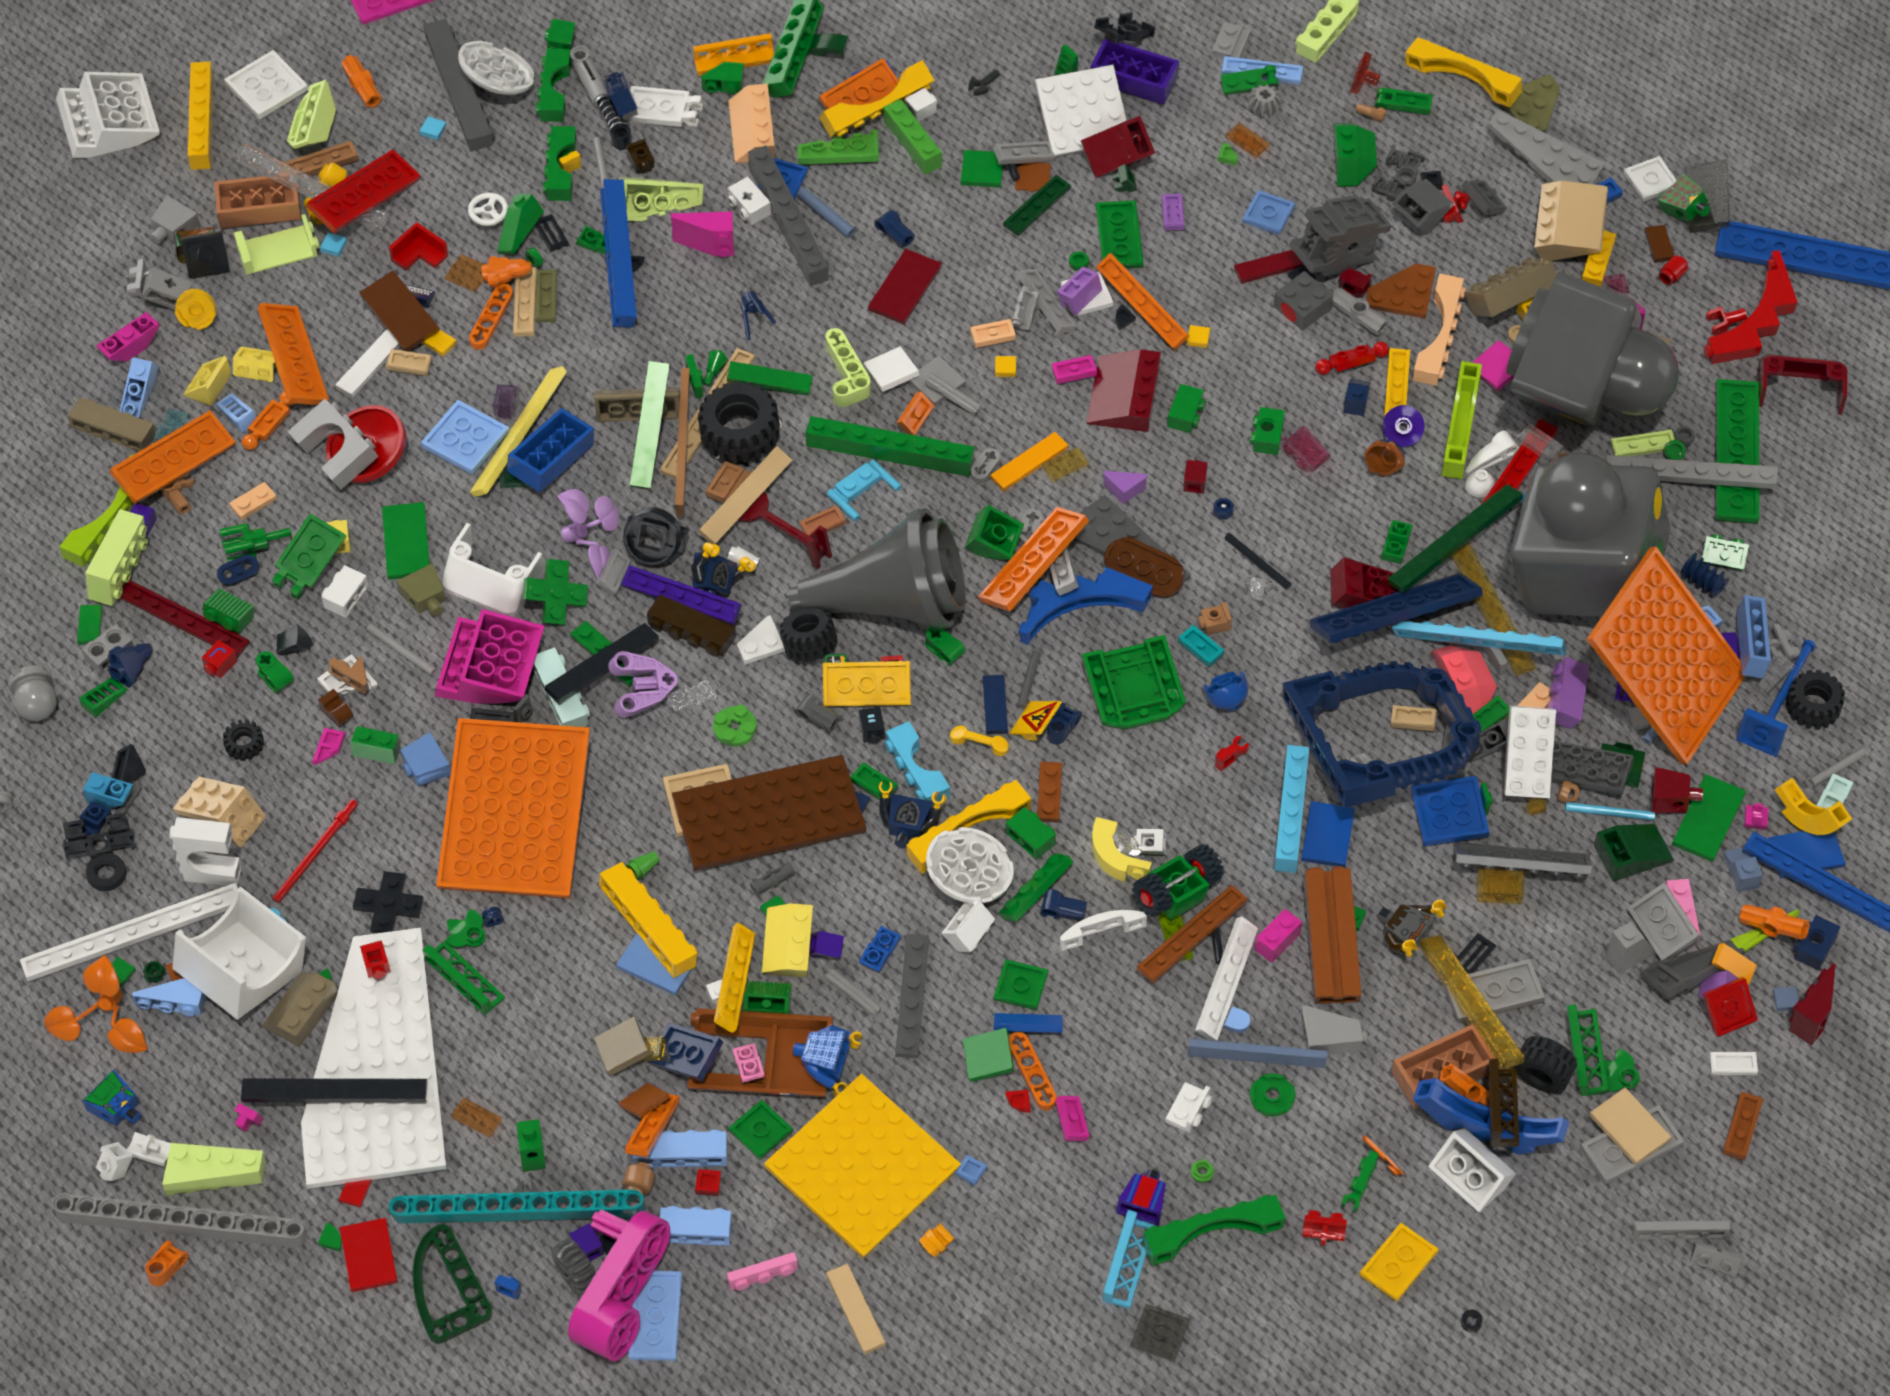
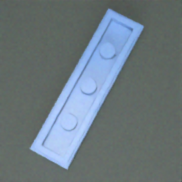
M1224 56L1222 74L1275 65L1277 71L1275 76L1278 78V82L1301 85L1303 66ZM1264 76L1262 80H1268V77Z

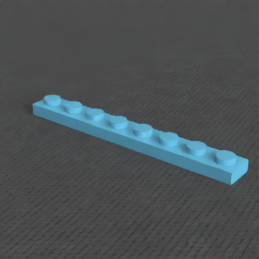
M1408 619L1392 626L1395 636L1562 656L1566 655L1567 650L1564 639L1557 636H1549L1547 638L1533 633L1520 635L1514 631L1503 633L1497 632L1494 629L1476 630V628L1470 626L1458 628L1451 624L1440 626L1426 621L1413 623Z

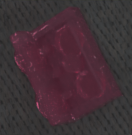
M1304 425L1289 439L1286 436L1282 437L1286 442L1283 447L1291 455L1295 453L1299 457L1296 461L1304 470L1308 467L1313 472L1331 457L1330 453Z

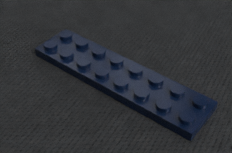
M1460 572L1412 587L1405 593L1399 591L1309 619L1310 628L1328 642L1338 643L1343 639L1358 637L1368 631H1377L1387 625H1396L1403 620L1415 619L1422 614L1434 613L1438 609L1453 607L1464 601H1472L1477 597L1483 596L1482 588Z

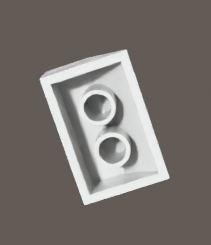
M1465 1128L1454 1131L1428 1166L1478 1212H1481L1503 1192L1516 1175L1510 1167Z

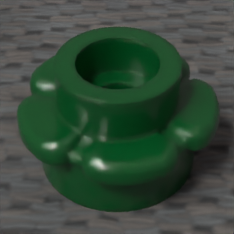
M157 961L148 962L143 970L144 978L148 982L161 981L166 973L165 967Z

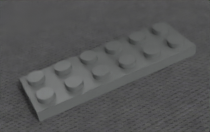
M1455 842L1456 863H1460L1461 866L1472 867L1473 864L1482 865V867L1487 869H1494L1496 866L1505 867L1506 870L1517 871L1518 868H1522L1533 873L1545 870L1555 875L1568 872L1578 877H1584L1586 874L1591 875L1592 871L1590 855L1587 853Z

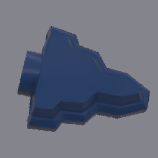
M150 643L137 644L134 647L129 645L124 647L116 646L109 650L108 659L111 665L108 666V672L110 676L130 688L136 682V677L141 673L142 664L149 659L153 651Z

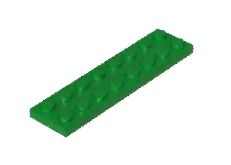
M1717 379L1716 463L1759 466V382ZM1716 485L1715 520L1758 523L1759 488Z

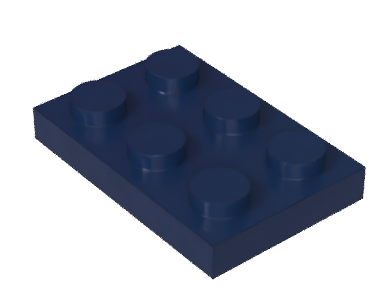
M669 1022L647 1062L654 1067L703 1081L723 1041L718 1037Z

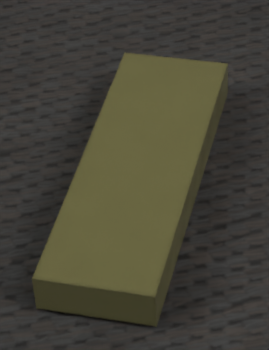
M536 270L535 321L536 323L556 322L557 270Z

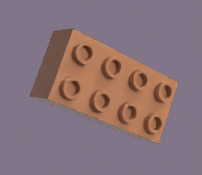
M296 173L214 182L216 211L220 229L301 220L299 187Z
M1472 1024L1395 1059L1391 1073L1415 1110L1420 1107L1413 1101L1419 1081L1434 1078L1440 1080L1441 1070L1450 1063L1454 1064L1475 1081H1478L1488 1076L1489 1059L1496 1058L1475 1025Z

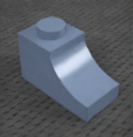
M1743 848L1724 851V857L1737 892L1759 888L1763 876L1756 857H1751L1742 852Z

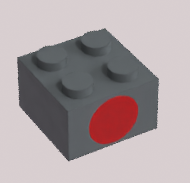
M1305 271L1276 291L1274 297V308L1301 331L1332 309L1333 294Z

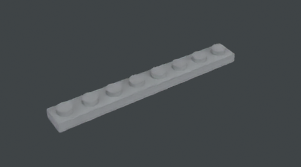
M1607 455L1606 460L1610 465L1646 466L1653 468L1657 472L1660 481L1776 489L1778 467L1613 455Z

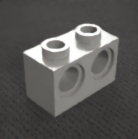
M115 624L113 627L106 629L94 641L88 642L82 649L85 661L100 675H103L108 671V666L111 665L108 659L109 650L116 646L124 647L129 645L134 647L132 639Z

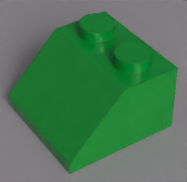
M988 504L977 513L964 548L981 557L1010 560L1024 524Z

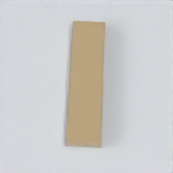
M532 267L528 275L515 278L514 336H534L536 267Z
M845 1264L826 1272L830 1285L863 1354L886 1346V1342L849 1265Z

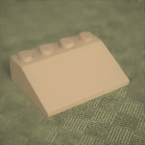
M1569 181L1542 184L1534 247L1540 258L1554 261L1601 252L1608 194L1607 186Z

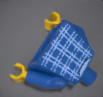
M831 1025L809 1033L806 1044L795 1043L793 1055L802 1057L801 1061L806 1068V1072L826 1088H832L833 1094L836 1097L840 1094L838 1088L845 1089L847 1087L846 1083L840 1082L837 1084L836 1080H840L849 1047L858 1049L861 1043L854 1039L861 1040L862 1034L857 1031L850 1034L845 1029Z

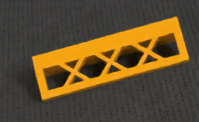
M771 33L693 46L694 62L698 76L705 74L722 62L744 63V68L770 64L774 55ZM768 41L766 45H758L760 42ZM741 45H747L746 48L739 49ZM721 49H728L726 52H719ZM701 52H709V53L706 54V55H702V56H699V55H698V53H701Z

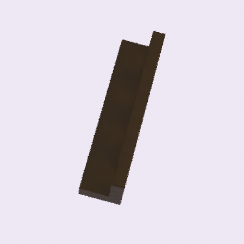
M1489 1059L1488 1086L1491 1146L1519 1147L1516 1069H1499L1498 1059ZM1499 1077H1511L1512 1081L1504 1085L1499 1081ZM1504 1093L1512 1098L1507 1104L1500 1100V1096ZM1505 1111L1513 1116L1508 1122L1501 1118ZM1508 1130L1514 1135V1139H1501V1134Z

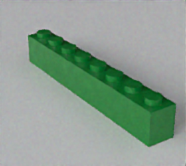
M810 416L805 432L806 446L967 477L971 475V468L975 460L974 446Z

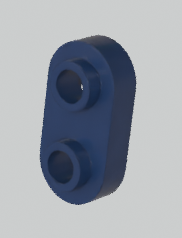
M252 555L240 556L219 566L216 573L217 578L222 584L230 585L254 575L259 568V563ZM246 561L251 565L248 570L243 567ZM225 570H229L231 572V576L229 578L224 577Z

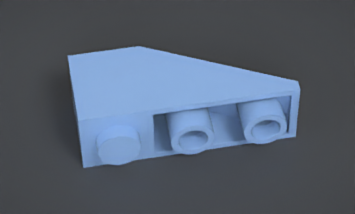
M132 357L120 412L130 413L137 418L141 417L156 382L159 365L152 361Z
M179 979L132 993L134 1004L140 1009L149 1010L150 1008H156L164 1013L175 1011L181 1012L188 1017L202 1014L207 997L186 979Z

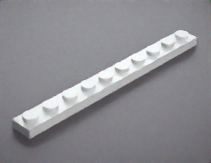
M236 883L22 958L20 962L28 982L223 913L227 911L238 889Z

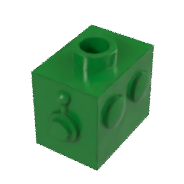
M552 19L550 29H546L544 41H547V48L572 50L575 22Z

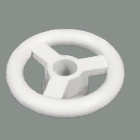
M483 193L476 196L470 202L468 213L475 223L483 226H492L505 219L508 203L501 195ZM489 199L488 203L483 207L475 208L476 204L481 200ZM496 201H499L503 207L500 215L494 208Z

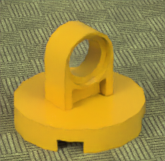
M200 289L184 291L178 297L175 304V315L178 321L187 328L190 326L196 328V330L208 327L213 322L217 313L214 299L207 292Z

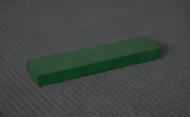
M1055 175L1003 222V226L1017 236L1021 235L1071 189V185L1058 175Z

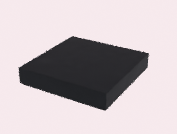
M222 231L181 238L189 278L230 272Z

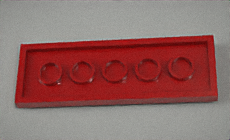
M392 149L308 201L306 207L335 234L418 182L421 175Z

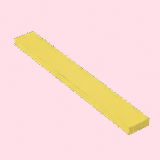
M563 366L550 369L471 489L470 493L473 496H481L489 492L506 466L508 454L521 443L567 373Z

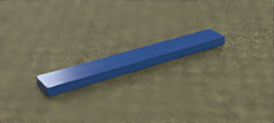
M1753 831L1742 852L1751 857H1756L1758 861L1890 932V906Z

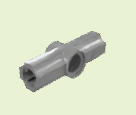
M1337 288L1333 292L1332 304L1347 314L1353 323L1361 324L1375 335H1381L1385 331L1389 321L1369 308V303L1365 299L1355 298L1342 288Z

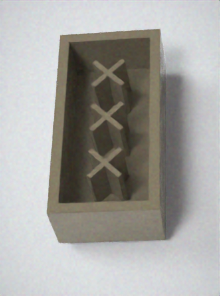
M1530 257L1524 259L1522 264L1517 267L1515 265L1506 268L1505 272L1500 275L1494 274L1487 278L1488 281L1484 283L1478 282L1471 285V289L1464 293L1473 315L1493 317L1534 297L1540 287L1550 289L1557 273L1552 261Z

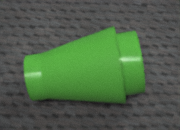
M652 851L646 855L629 860L626 867L634 872L636 879H642L660 860L658 855Z

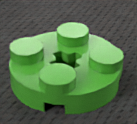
M744 705L727 707L714 715L713 732L717 740L723 744L725 743L733 747L743 746L752 740L757 730L755 716ZM732 723L740 724L738 730L729 727Z

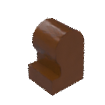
M334 689L318 699L320 710L338 727L354 717L350 707L343 702Z

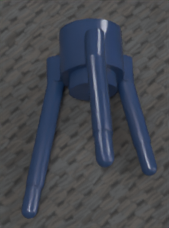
M748 291L742 295L741 300L743 304L740 308L743 312L746 338L749 341L751 337L747 311L751 313L757 311L760 314L765 313L773 324H776V321L766 309L762 300H759L756 292Z

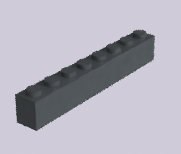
M446 18L423 24L425 38L469 151L472 152L493 146L492 138H495L493 127L488 126L489 118L487 112L482 111L484 107L481 97L477 98L476 96L478 94L476 84L471 83V80L463 72L459 64L458 54L461 48L458 39L454 40L455 32L453 26L448 25Z
M767 145L748 151L749 168L761 192L771 202V212L809 286L828 281V265Z

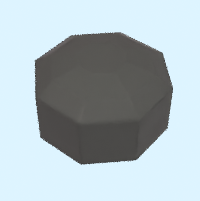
M1687 426L1678 427L1674 432V439L1681 441L1685 447H1690L1694 442L1695 434Z

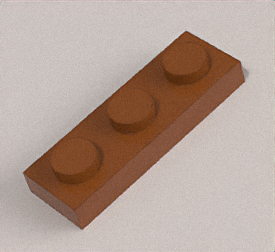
M1040 761L1037 815L1042 822L1059 823L1061 762Z
M1741 1091L1722 1154L1745 1161L1764 1098Z

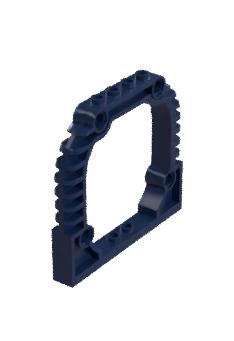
M1390 661L1388 665L1381 662L1377 663L1376 667L1371 665L1365 666L1364 670L1356 668L1351 673L1343 671L1339 676H1335L1332 671L1283 682V700L1345 808L1394 796L1395 788L1407 789L1408 785L1411 784L1419 786L1420 782L1423 781L1431 783L1435 778L1442 780L1445 779L1446 775L1450 774L1453 776L1457 770L1463 769L1466 766V762L1471 758L1472 752L1479 748L1480 723L1478 720L1475 721L1471 708L1467 707L1464 702L1463 695L1458 693L1454 681L1450 680L1442 669H1429L1423 665L1419 669L1410 662H1405L1404 665H1401L1396 661ZM1404 688L1416 690L1423 700L1436 703L1451 728L1450 744L1435 753L1391 764H1386L1381 760H1372L1367 764H1360L1346 759L1337 761L1332 753L1330 743L1325 741L1321 728L1318 729L1315 720L1324 709L1333 710L1338 708L1341 700L1384 689Z

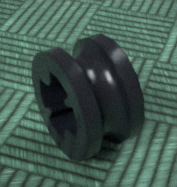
M1467 1310L1462 1314L1461 1327L1466 1332L1475 1333L1481 1328L1483 1318L1477 1310ZM1468 1317H1473V1320L1477 1319L1475 1325L1466 1323Z

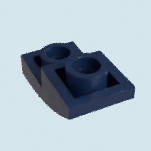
M92 801L79 816L80 820L83 819L84 826H81L82 832L86 833V835L100 833L106 823L105 816L110 815L111 810Z

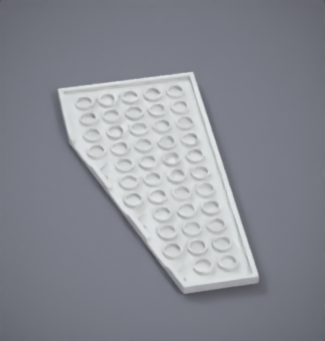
M421 928L353 937L314 1078L427 1079L426 1103H307L301 1122L307 1189L447 1169ZM382 940L390 972H387L380 979L368 978L360 946Z

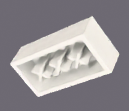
M1509 706L1504 795L1550 798L1556 710L1554 708Z

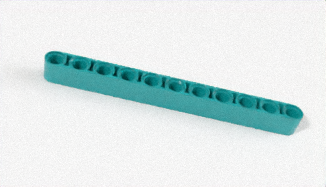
M634 1189L396 1196L389 1202V1211L394 1221L398 1223L592 1219L594 1213H599L600 1210L606 1211L618 1218H632L638 1212L645 1211L646 1208L643 1195ZM636 1200L640 1202L637 1206H629L631 1201ZM609 1201L616 1202L613 1207L605 1206ZM585 1202L593 1203L589 1208L582 1207ZM539 1203L546 1204L542 1209L535 1208ZM561 1203H569L568 1207L564 1209L559 1208ZM515 1204H522V1205H523V1206H522L520 1209H518V1210H513V1209H512V1207H513ZM469 1205L476 1206L472 1211L465 1210ZM491 1205H499L498 1209L493 1211L489 1210V1207ZM423 1206L429 1207L426 1212H419ZM445 1206H453L448 1212L442 1211ZM399 1207H406L402 1213H396Z

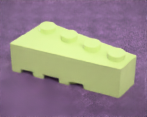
M171 1143L162 1185L166 1196H172L177 1193L186 1192L187 1194L199 1190H216L229 1186L238 1187L260 1184L263 1182L266 1167L263 1151Z

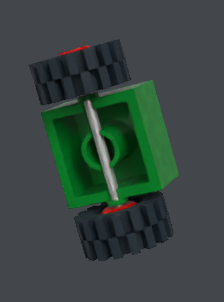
M1200 844L1186 852L1185 858L1179 855L1135 881L1132 891L1135 893L1133 898L1137 899L1136 904L1141 906L1139 909L1141 911L1145 910V914L1150 915V917H1156L1164 912L1172 920L1204 902L1209 886L1220 880L1221 876L1224 875V872H1222L1224 867L1220 865L1222 860L1217 858L1219 856L1218 853L1214 854V849L1212 847L1209 848V845Z

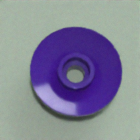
M1399 405L1387 412L1382 428L1386 439L1395 441L1401 447H1408L1421 439L1425 423L1418 410L1408 405ZM1405 424L1407 429L1402 431L1399 429V425Z

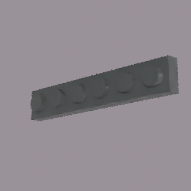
M907 934L895 1057L918 1058L929 935Z

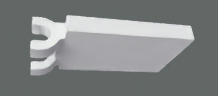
M631 86L630 90L638 109L623 115V120L682 127L684 122L689 126L697 127L699 121L696 119L697 111H702L703 108L701 96H690L689 91Z

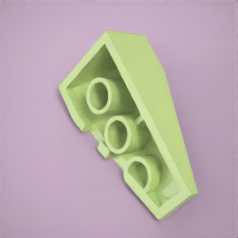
M619 177V180L624 179L628 221H644L648 219L647 216L654 214L659 216L666 215L665 211L672 209L680 211L702 205L704 184Z

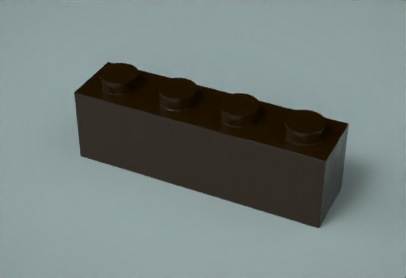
M659 594L647 612L648 624L654 630H663L671 637L686 640L691 646L704 648L709 654L714 656L720 655L724 657L736 639L734 626Z

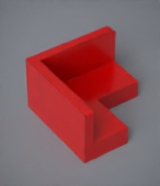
M418 222L412 225L389 246L391 261L405 271L419 259L435 269L449 257L446 241Z

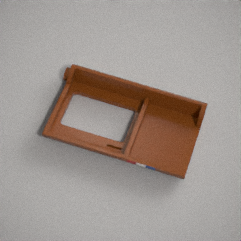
M696 1008V1012H691L690 1024L695 1026L696 1031L713 1036L762 1038L767 1040L764 1065L765 1077L742 1082L740 1074L707 1072L703 1081L689 1078L688 1089L826 1097L827 1088L806 1072V1068L801 1061L802 1057L793 1055V1047L795 1043L806 1044L809 1033L833 1025V1016L740 1011L737 1029L731 1033L714 1022L716 1009Z

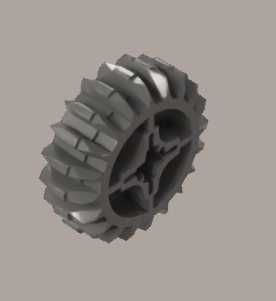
M567 1238L552 1248V1259L561 1277L577 1298L581 1299L596 1272L591 1261H589L578 1243Z

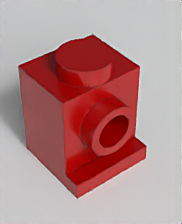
M382 940L360 946L368 978L380 979L387 972H390Z

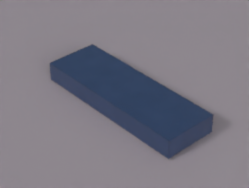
M1004 675L983 676L986 734H1008Z

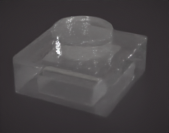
M1117 830L1112 836L1117 844V849L1121 853L1137 856L1142 851L1133 834Z

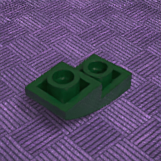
M829 33L814 34L808 53L823 57L825 52L844 55L848 36Z

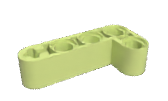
M837 328L828 330L826 333V349L843 377V380L833 385V401L839 407H846L870 396L871 381L843 331Z

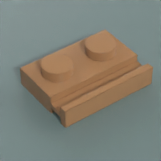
M725 461L706 489V496L724 503L748 478L752 471L747 472L744 468Z

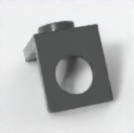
M525 694L520 702L506 703L500 709V711L507 712L509 706L515 705L513 709L515 722L522 723L532 712L530 696Z

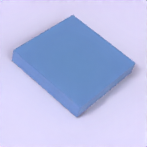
M1258 190L1242 222L1280 235L1295 208V203Z

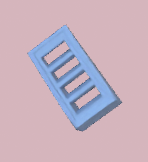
M233 393L215 404L241 432L246 431L257 417L255 412ZM234 402L233 405H231L229 408H226V406Z

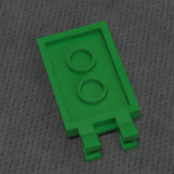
M310 513L276 562L275 568L279 571L272 579L273 585L281 589L286 578L294 582L295 585L291 588L290 593L296 599L301 597L305 587L312 590L347 538L346 534Z

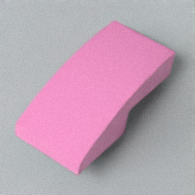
M755 1043L733 1049L742 1082L765 1077Z

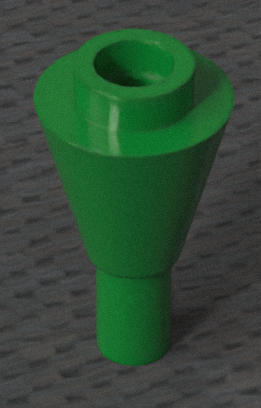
M717 349L709 351L707 374L703 385L710 387L714 376L718 374L728 361L723 351Z

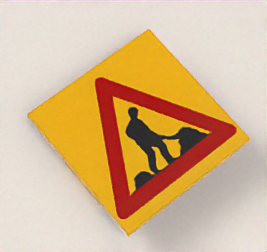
M1030 701L1009 733L1021 735L1026 740H1038L1036 735L1043 733L1062 702Z

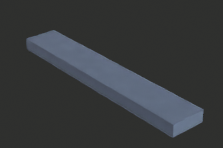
M1190 1039L1188 1056L1326 1068L1328 1051Z

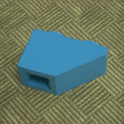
M92 772L83 788L87 803L90 804L93 801L111 809L124 805L133 788V784Z

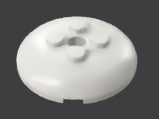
M484 41L468 42L461 47L458 54L459 64L467 77L480 87L503 95L520 94L532 87L534 83L533 69L515 52L505 47L503 50L492 47L493 43Z
M959 827L958 830L943 831L932 840L927 850L926 866L930 878L943 893L961 902L972 903L978 900L982 903H987L997 899L1007 891L1014 874L1013 862L1009 860L1006 848L993 836L977 829Z

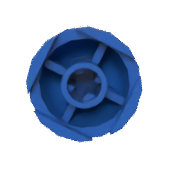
M1232 671L1211 679L1212 684L1208 686L1206 683L1203 688L1206 697L1213 706L1219 709H1228V711H1234L1240 707V704L1246 699L1249 689L1246 676L1242 671H1240V675H1235V672Z

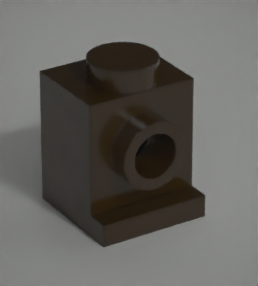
M645 139L626 145L627 157L636 174L640 172L645 173L655 168L654 157Z

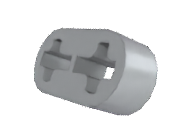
M988 448L981 453L971 468V479L974 482L984 483L990 478V475L1000 463V453L998 450ZM991 456H994V459H991L987 463V457L990 458ZM984 468V474L977 475V472H981Z
M1036 509L1027 510L1023 515L1022 523L1024 526L1019 537V542L1022 545L1028 540L1025 538L1028 531H1031L1032 535L1042 524V514ZM1032 517H1036V519L1033 522V525H1031L1030 519Z

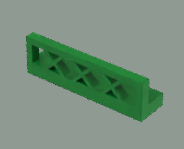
M445 941L435 949L430 944L423 949L424 960L484 1015L488 1014L505 999V996ZM445 949L450 953V960H446L439 952ZM452 965H463L465 967V974H461ZM468 979H478L480 981V988H476ZM483 993H493L497 998L490 1003V1000Z
M1576 1004L1568 1005L1567 1010L1574 1057H1576V1062L1578 1063L1576 1070L1581 1096L1609 1093L1596 1009L1578 1011ZM1593 1016V1023L1588 1029L1580 1025V1018ZM1588 1035L1596 1039V1043L1591 1049L1583 1045V1041ZM1591 1056L1599 1060L1598 1065L1594 1069L1586 1065L1587 1060ZM1596 1076L1602 1080L1603 1086L1590 1088L1589 1082Z

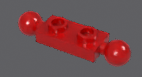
M1379 341L1374 344L1373 348H1370L1368 345H1359L1351 350L1339 351L1329 356V360H1318L1315 369L1318 374L1327 375L1333 368L1339 372L1375 361V356L1378 358L1387 356L1389 346L1387 343Z

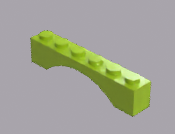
M1461 361L1442 476L1463 479L1482 364Z
M120 485L112 504L100 517L86 526L69 533L59 546L63 558L82 567H85L88 562L92 561L118 511L121 509L130 512L133 502Z

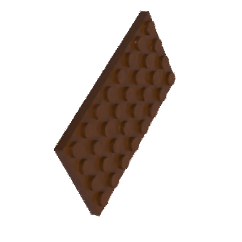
M843 755L672 793L674 806L694 871L866 832V825Z

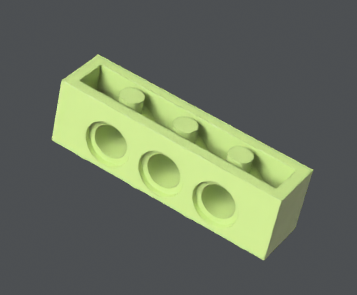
M1328 0L1327 6L1318 12L1316 19L1307 25L1306 31L1297 37L1295 45H1297L1296 53L1317 63L1357 15L1359 1Z

